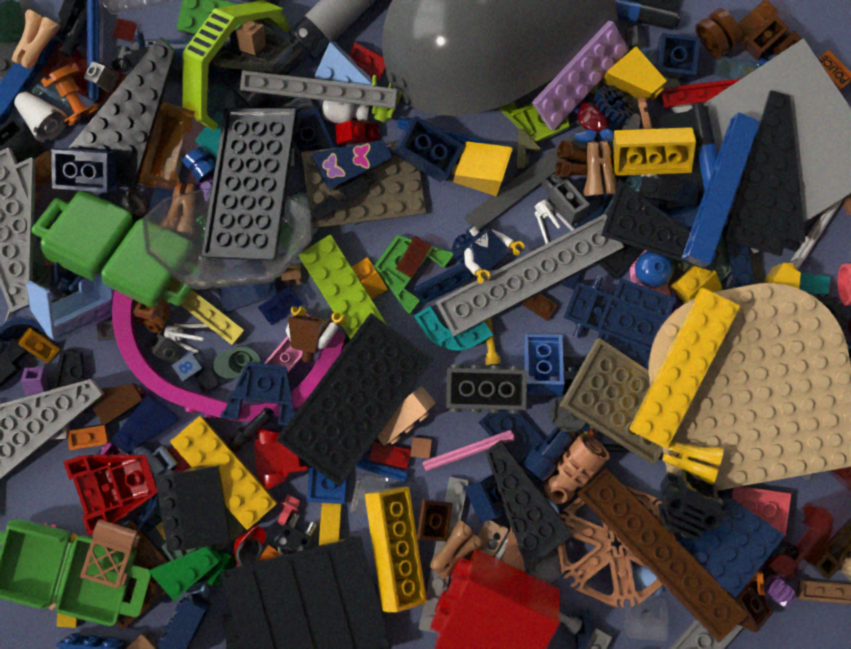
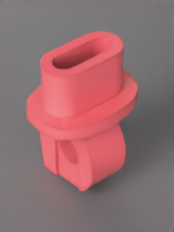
M287 494L284 501L280 502L284 509L277 523L284 526L290 514L299 511L297 508L301 501Z

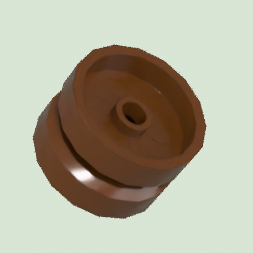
M717 8L709 15V18H704L695 25L696 35L701 37L700 43L715 58L720 59L729 52V48H735L743 41L742 30L737 21L723 8Z

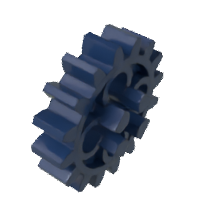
M604 85L595 94L596 106L601 108L599 112H604L606 118L609 116L612 121L616 119L620 123L621 121L626 122L633 114L634 107L631 106L633 102L627 99L629 96L624 95L623 90L618 91L616 86L612 88L610 85L607 87Z

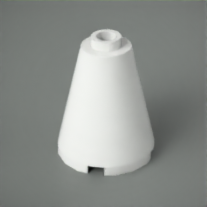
M22 92L16 96L14 104L38 141L45 142V139L51 141L64 130L66 125L63 123L67 116L61 109L29 92Z

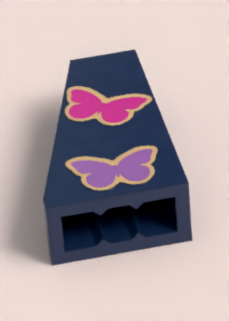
M384 140L314 152L311 158L330 192L390 162L393 152L389 144H385Z

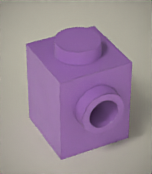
M44 367L24 368L20 382L26 397L48 391L49 381Z

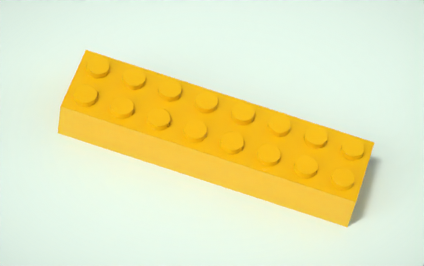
M705 288L699 289L629 427L632 432L666 449L668 448L740 305Z

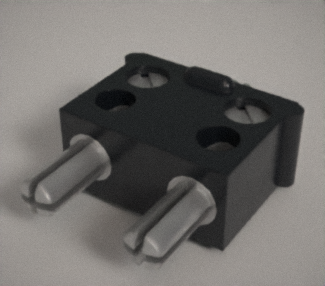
M294 513L289 523H285L278 539L274 541V545L278 546V552L281 555H285L281 548L290 553L308 549L313 539L311 535L317 524L311 522L306 533L294 527L300 517L297 513ZM286 529L290 530L289 536L285 535ZM303 538L308 540L307 544L302 543Z

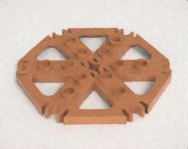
M623 485L638 501L643 503L650 514L663 526L657 505L662 502L658 501L653 505V501L658 498ZM579 497L561 511V513L567 514L568 517L564 514L559 516L573 533L571 537L596 548L577 563L571 564L567 560L565 541L557 546L561 573L569 571L564 579L573 577L575 582L570 587L574 588L577 584H580L579 588L574 591L617 609V600H620L619 606L621 609L624 608V600H629L631 607H634L635 600L633 598H635L637 605H639L663 584L656 579L643 591L635 589L630 561L644 567L646 566L616 535L614 536V533L603 521V527L576 517V510L585 504ZM667 530L675 538L674 531ZM614 538H616L617 541L621 542L622 544L618 548V553L616 547L611 546V543L614 542ZM608 563L614 587L612 595H605L589 588L587 584L588 580Z

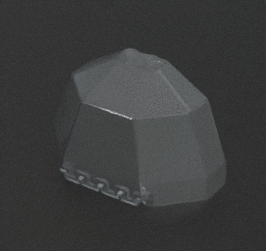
M202 189L163 199L143 218L146 253L181 283L187 284L191 288H196V290L210 289L213 286L214 288L230 287V285H234V287L249 286L251 283L255 285L269 284V282H273L276 277H280L311 241V221L308 207L287 194L277 261L211 259L201 256L212 189Z

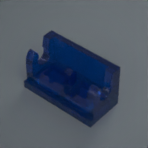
M288 286L258 308L272 326L290 314L292 307L296 306L299 308L303 303L293 288Z

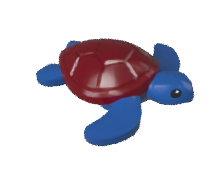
M585 98L579 106L577 105L571 111L577 114L580 125L586 130V132L574 135L577 141L583 143L592 142L596 134H600L605 141L612 142L614 139L613 131L619 127L620 123L616 119L612 121L608 117L606 118L604 112H599L601 108L592 104L589 98Z

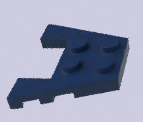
M247 362L220 418L239 420L243 400L279 404L281 406L278 425L286 426L295 414L287 367Z

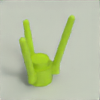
M373 75L372 86H377L376 75ZM401 91L397 95L396 106L402 95ZM373 106L372 114H375V119L388 122L389 118H392L395 109Z

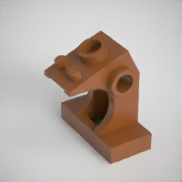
M161 299L155 307H148L139 302L134 309V314L137 316L134 322L147 327L152 332L161 333L171 314L167 301Z

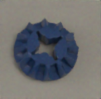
M468 234L459 235L452 245L453 255L460 263L465 262V249L462 245L471 240Z

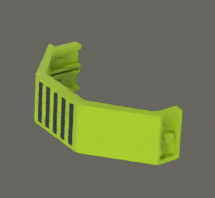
M261 0L215 8L183 51V111L214 131L217 128L218 124L207 114L208 65L240 23L262 19L266 24L269 25L270 23L275 28L279 29L280 27L284 32H287L291 26L286 22L287 18L281 13L282 7Z

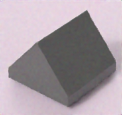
M635 25L625 30L628 49L635 48L636 46L637 48L646 47L644 28Z

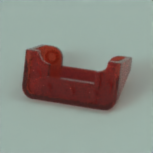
M806 502L801 508L805 514V520L802 523L808 530L795 544V546L800 548L796 561L787 555H779L776 558L771 556L764 564L769 571L777 575L784 582L793 581L833 535V518L824 507Z

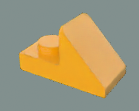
M368 257L352 266L353 271L371 299L388 290Z
M31 327L17 340L21 347L45 363H48L60 351V348L40 330L37 332Z

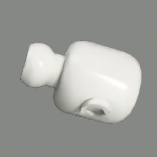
M323 101L322 118L325 121L338 124L352 120V118L365 122L367 121L369 106Z

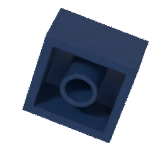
M662 33L658 39L655 68L664 78L692 81L697 75L701 37Z

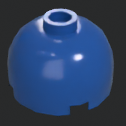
M646 251L636 261L634 271L636 278L644 286L658 288L670 281L674 274V264L669 257Z

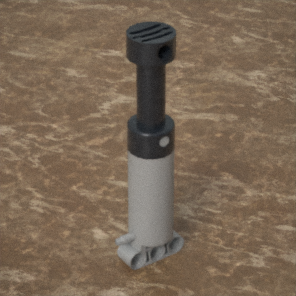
M320 0L289 30L288 33L292 39L258 72L288 76L307 56L315 60L327 49L330 42L335 41L376 0ZM241 78L231 86L251 109H265L272 102L268 94L241 91Z

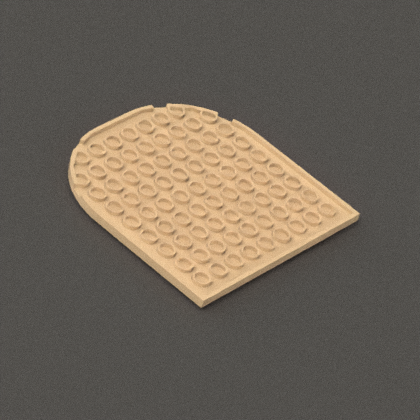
M760 283L713 292L740 305L671 441L697 447L724 448L720 466L689 457L692 461L718 468L714 482L717 491L851 467V364L846 340L836 318L812 295L783 284ZM695 298L676 309L657 332L648 362L650 386ZM662 447L663 455L666 453L676 457L679 456V452ZM665 462L667 473L669 471L677 475L681 468ZM689 472V473H690L693 477H695L696 479L702 480L701 478H699V477L696 476L695 474Z

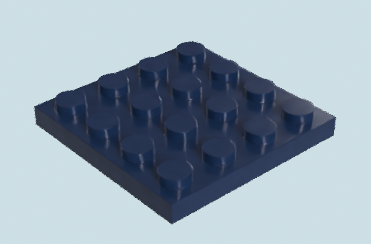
M719 490L717 494L720 495V499L723 502L721 508L728 514L722 524L715 530L703 528L704 534H699V541L689 540L681 536L678 542L725 591L737 599L783 542L785 535Z

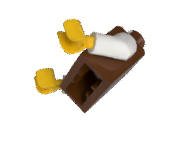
M294 306L291 308L293 316L288 317L286 333L291 342V347L302 351V361L312 362L314 361V353L326 348L338 329L337 325L341 326L346 323V317L342 315L338 320L340 314L337 312L333 313V322L330 323L329 319L307 316L305 308Z

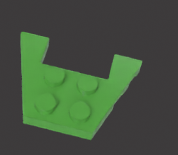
M396 235L374 266L406 312L410 314L420 300L404 289L427 257L444 269L453 257V253Z

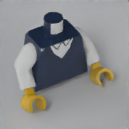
M473 225L466 230L471 240L464 245L465 265L475 276H478V283L483 284L484 279L482 276L489 280L490 273L487 270L511 252L510 248L513 249L514 255L518 256L520 251L516 250V248L520 247L524 250L525 246L520 241L514 243L513 239L495 230L487 229L480 232L476 225Z

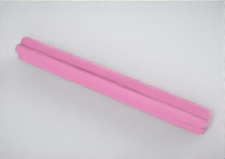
M512 430L425 460L423 462L424 469L429 471L488 450L501 439L504 443L513 441L514 434Z

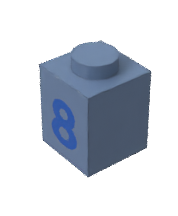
M191 352L174 363L172 367L182 381H187L205 369L202 365L205 362L199 354L196 355Z

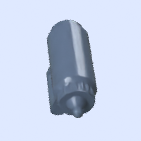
M131 444L133 448L131 455H146L155 484V475L164 469V466L156 458L158 453L170 465L167 468L172 469L177 464V461L164 445L152 453L145 445Z

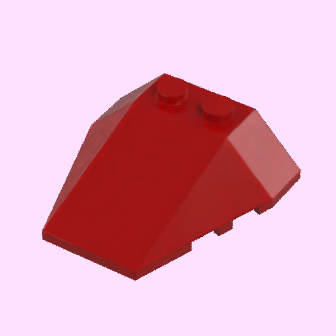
M81 455L63 461L69 480L73 479L85 514L82 519L88 536L94 533L99 519L115 524L157 493V487L146 455Z

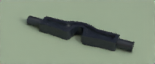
M373 172L365 178L361 176L341 187L339 192L343 198L342 202H338L333 195H329L318 205L311 208L310 214L302 218L301 221L306 226L313 220L318 222L332 212L346 209L356 196L369 188V184L378 179Z

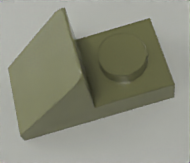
M519 129L517 133L516 171H524L525 166H528L529 154H525L526 152L539 153L541 150L523 129Z

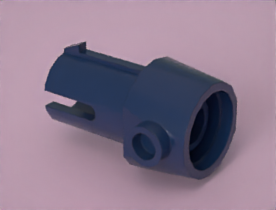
M557 427L551 431L552 433L537 451L533 448L522 463L525 469L543 483L552 477V474L557 470L555 464L574 442Z

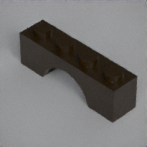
M851 518L807 562L820 576L828 580L842 567V561L851 549Z

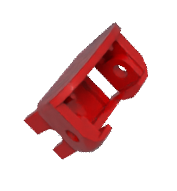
M262 427L258 430L255 437V463L259 479L268 490L285 482L287 476L291 475L290 472L307 470L309 465H302L300 457L276 441L281 433L280 431Z

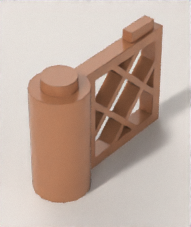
M99 519L80 577L114 588H119L120 585L124 586L128 575L124 572L132 548L137 547L140 536L137 535L138 531ZM95 545L103 546L107 554L97 558L94 553ZM116 551L126 553L124 560L116 564L111 555ZM109 556L113 566L103 570L99 560ZM96 563L101 572L95 576L86 573L88 566ZM115 568L118 574L117 581L108 580L105 573Z

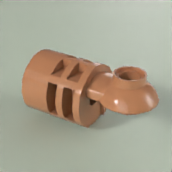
M580 434L569 450L556 463L559 470L558 475L546 480L544 484L546 497L555 504H564L573 498L577 487H585L610 457L602 443L591 435Z

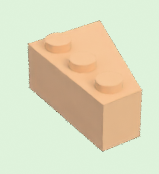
M420 386L403 400L377 436L384 446L389 442L394 444L401 438L399 434L402 431L407 433L415 426L413 422L417 419L421 422L429 415L427 411L436 402L423 386Z

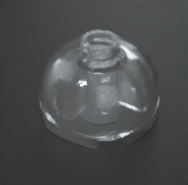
M556 548L527 569L530 575L551 585L557 583L564 575V573H561L559 555Z

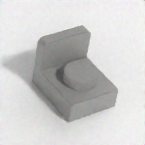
M91 62L84 78L111 93L119 75L101 64Z

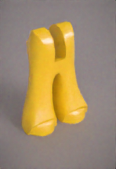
M676 441L670 442L667 449L679 452V456L676 457L675 455L664 453L662 459L664 462L691 472L709 484H714L718 468L692 461L689 457L720 466L724 448L697 447Z

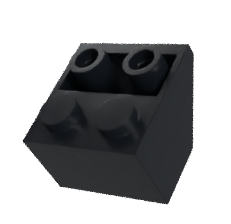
M14 115L0 126V151L8 147L12 149L17 164L31 157L35 158L45 149L25 124Z

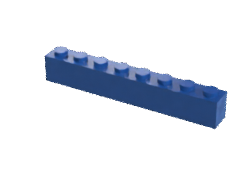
M740 112L731 117L681 259L700 267L710 265L715 260L716 253L714 252L716 246L722 240L721 232L728 222V212L734 205V194L740 188L741 181L739 180L747 168L746 160L752 153L753 146L751 145L759 133L758 125L760 121Z

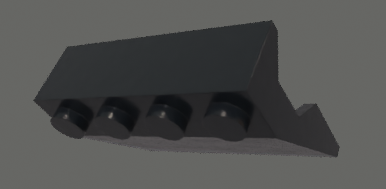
M219 465L196 466L186 470L174 471L164 468L155 475L167 551L188 550L231 540Z

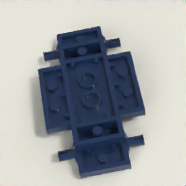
M596 275L593 285L577 282L563 317L577 325L573 336L581 338L584 328L598 331L597 338L602 339L648 370L653 341L660 327L669 317L676 298L620 278L614 296L600 289L604 277L600 276L599 279V275Z

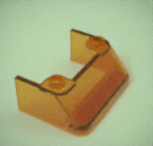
M167 102L160 106L139 175L138 185L172 190L177 187L179 176H176L175 170L183 138L186 132L190 133L193 122L190 119L194 116L195 111Z

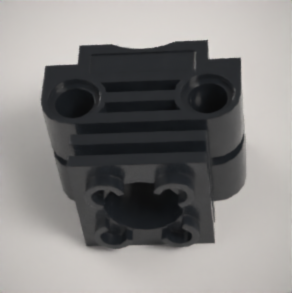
M683 469L677 475L668 471L660 484L663 498L661 499L662 504L659 503L657 508L663 526L671 532L676 531L686 539L699 541V534H704L703 528L707 530L717 529L728 515L721 508L723 502L720 499V495L717 494L716 486L696 479Z

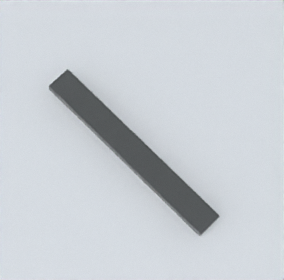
M582 127L565 141H569L576 147L585 150L588 143L579 142L574 138L576 133L586 132L585 128ZM557 146L499 190L497 196H491L466 215L464 219L470 227L476 225L478 230H480L537 187L543 180L554 174L557 161L571 160L557 159Z

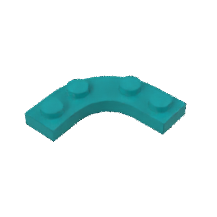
M431 306L414 315L425 335L434 344L445 349L456 351L469 349L493 335L484 320L453 336L450 329L440 322Z

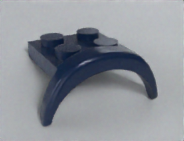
M17 316L0 324V342L10 344L15 338L19 339L29 327L35 331L40 330L43 334H46L36 318Z

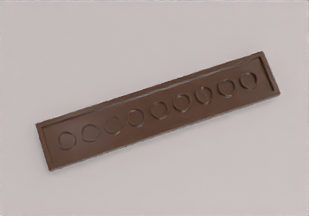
M606 467L578 492L577 495L718 643L748 615Z

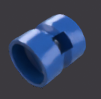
M202 146L190 151L182 160L188 170H193L192 175L199 183L210 174L214 175L216 166L212 159H208L209 155Z

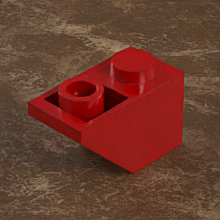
M349 120L335 125L337 144L358 145L380 141L379 124Z

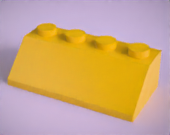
M693 129L614 130V175L692 173L696 144Z

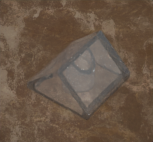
M359 472L357 474L350 513L368 515L365 494L385 490L388 478Z

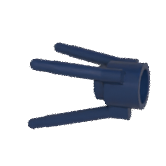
M56 262L53 285L63 293L74 291L76 285L83 277L79 275L74 281L71 275L72 271L70 270L59 276V263Z

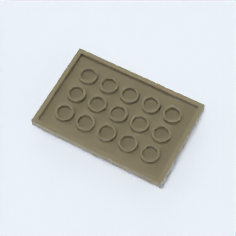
M398 141L385 142V144H389L392 152ZM324 150L301 152L309 210L329 195H333L338 202H342L343 198L339 189L356 180L354 179L329 192L311 158L312 153ZM392 154L390 162L362 175L365 178L374 172L378 178L369 184V188L356 196L346 209L332 212L318 222L313 220L311 222L312 229L426 214L419 169Z
M597 338L560 406L651 465L656 464L663 451L662 446L629 429L650 388L648 370L602 339Z

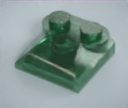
M6 0L0 3V43L20 42L24 32L21 4L14 0Z

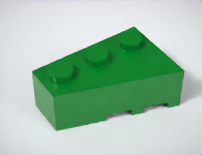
M208 545L155 566L148 572L175 601L223 557L213 545Z

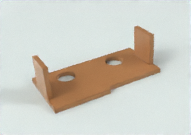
M493 519L485 521L477 535L484 544L479 550L494 557L509 529ZM499 533L501 538L497 541V548L489 550L487 541L494 539V534ZM473 552L469 554L466 560L469 561Z

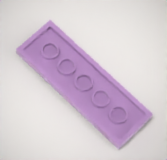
M608 20L533 100L532 104L549 129L554 131L604 77L606 72L629 50L614 22Z

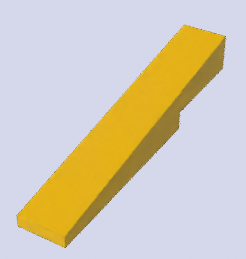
M322 503L319 546L339 541L341 504Z

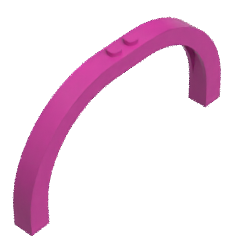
M115 290L112 305L114 334L119 350L135 376L151 391L170 402L184 406L188 412L196 413V411H200L207 418L214 419L215 416L220 418L222 411L225 410L228 404L227 401L180 387L162 376L152 366L145 356L136 334L134 322L136 300ZM338 332L334 334L326 348L320 351L318 359L308 376L291 391L294 409L303 404L341 353L346 338L345 334ZM270 403L242 404L240 419L234 421H251L265 407L270 408L274 412V417H278L281 405Z

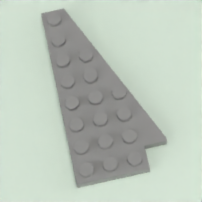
M8 147L0 151V286L10 312L16 313L30 306L27 282H32L34 234L32 233V227L34 226L36 161L31 157L17 164L12 149Z
M94 379L0 404V480L105 394Z

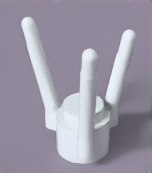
M548 199L534 206L537 210L534 214L538 219L546 244L549 243L541 217L544 219L550 217L559 229L561 226L553 216V213H555L571 231L575 229Z
M174 323L173 326L167 325L164 338L175 345L194 353H199V350L179 341L182 338L204 341V338L184 334L182 329L204 328L208 326L205 324Z

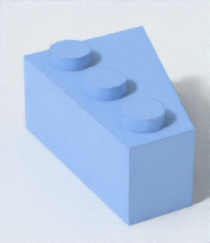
M335 41L329 43L314 76L319 80L372 86L373 79Z

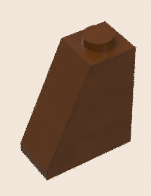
M137 384L102 388L105 394L93 403L91 408L103 426L109 425L146 401L147 399L144 396L146 392L141 385Z

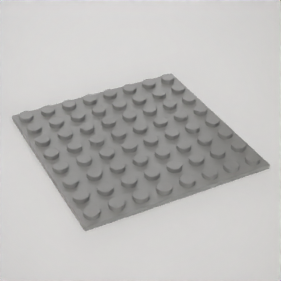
M803 38L704 103V106L707 105L709 107L717 153H719L732 116L740 112L760 121L770 90L790 95L803 221L806 222L851 193V108ZM738 191L735 192L734 197H733V199H735V201H736V197H737ZM733 207L728 212L729 217H731ZM750 248L754 254L759 251Z

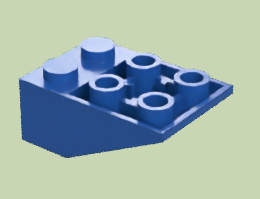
M70 633V635L59 641L56 646L60 649H125L126 641H120L118 637L101 639L99 635L81 637L82 634Z

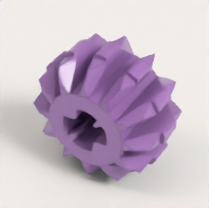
M770 574L764 579V591L782 607H786L793 601V598L796 596L794 590L775 574Z

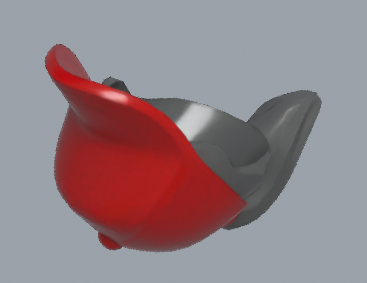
M254 526L248 533H241L236 538L233 547L234 556L237 560L236 567L258 562L266 539V532L262 527Z

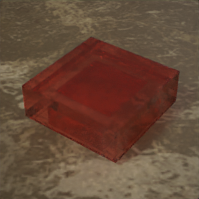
M117 18L112 36L116 39L132 42L137 24Z

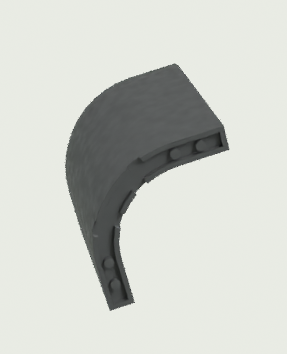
M392 0L385 18L382 35L383 58L387 71L386 77L391 83L392 88L398 89L397 95L400 91L402 92L400 101L425 113L458 116L492 110L519 99L556 77L608 20L614 22L619 31L616 1Z

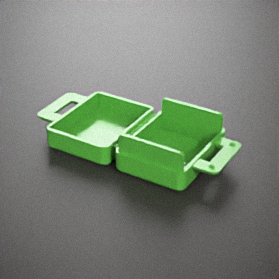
M79 190L70 203L61 198H55L32 227V233L42 238L41 248L46 259L54 263L58 262L60 266L92 282L95 280V276L100 273L104 285L148 307L157 306L161 299L176 306L182 305L202 275L200 268L186 262L191 255V243L145 219H139L132 227V214L129 211L89 191ZM60 210L63 211L51 228L47 229ZM182 271L188 275L175 293L168 288L178 273Z
M20 518L9 521L5 533L0 532V544H2L0 548V599L39 609H47L54 603L59 614L106 626H113L119 620L120 614L137 617L140 614L151 574L148 572V569L134 566L137 556L135 548H132L124 572L128 574L124 586L120 585L119 588H114L80 577L93 539L91 536L80 535L71 543L72 536L67 530ZM95 545L94 553L97 558L107 554L103 546ZM116 551L111 555L116 564L124 560L126 553ZM109 556L99 560L103 570L113 566ZM96 563L88 566L86 573L95 576L101 572ZM115 568L105 573L108 580L117 581L118 574ZM130 577L136 578L137 581L131 603L129 604L125 603L124 599Z

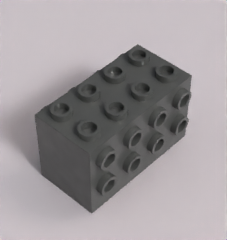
M451 365V368L446 370V408H450V412H462V408H469V412H481V409H488L489 413H501V409H507V413L520 414L521 410H526L527 370H521L522 366H508V370H502V366H489V369H482V365H470V369H465L463 365Z

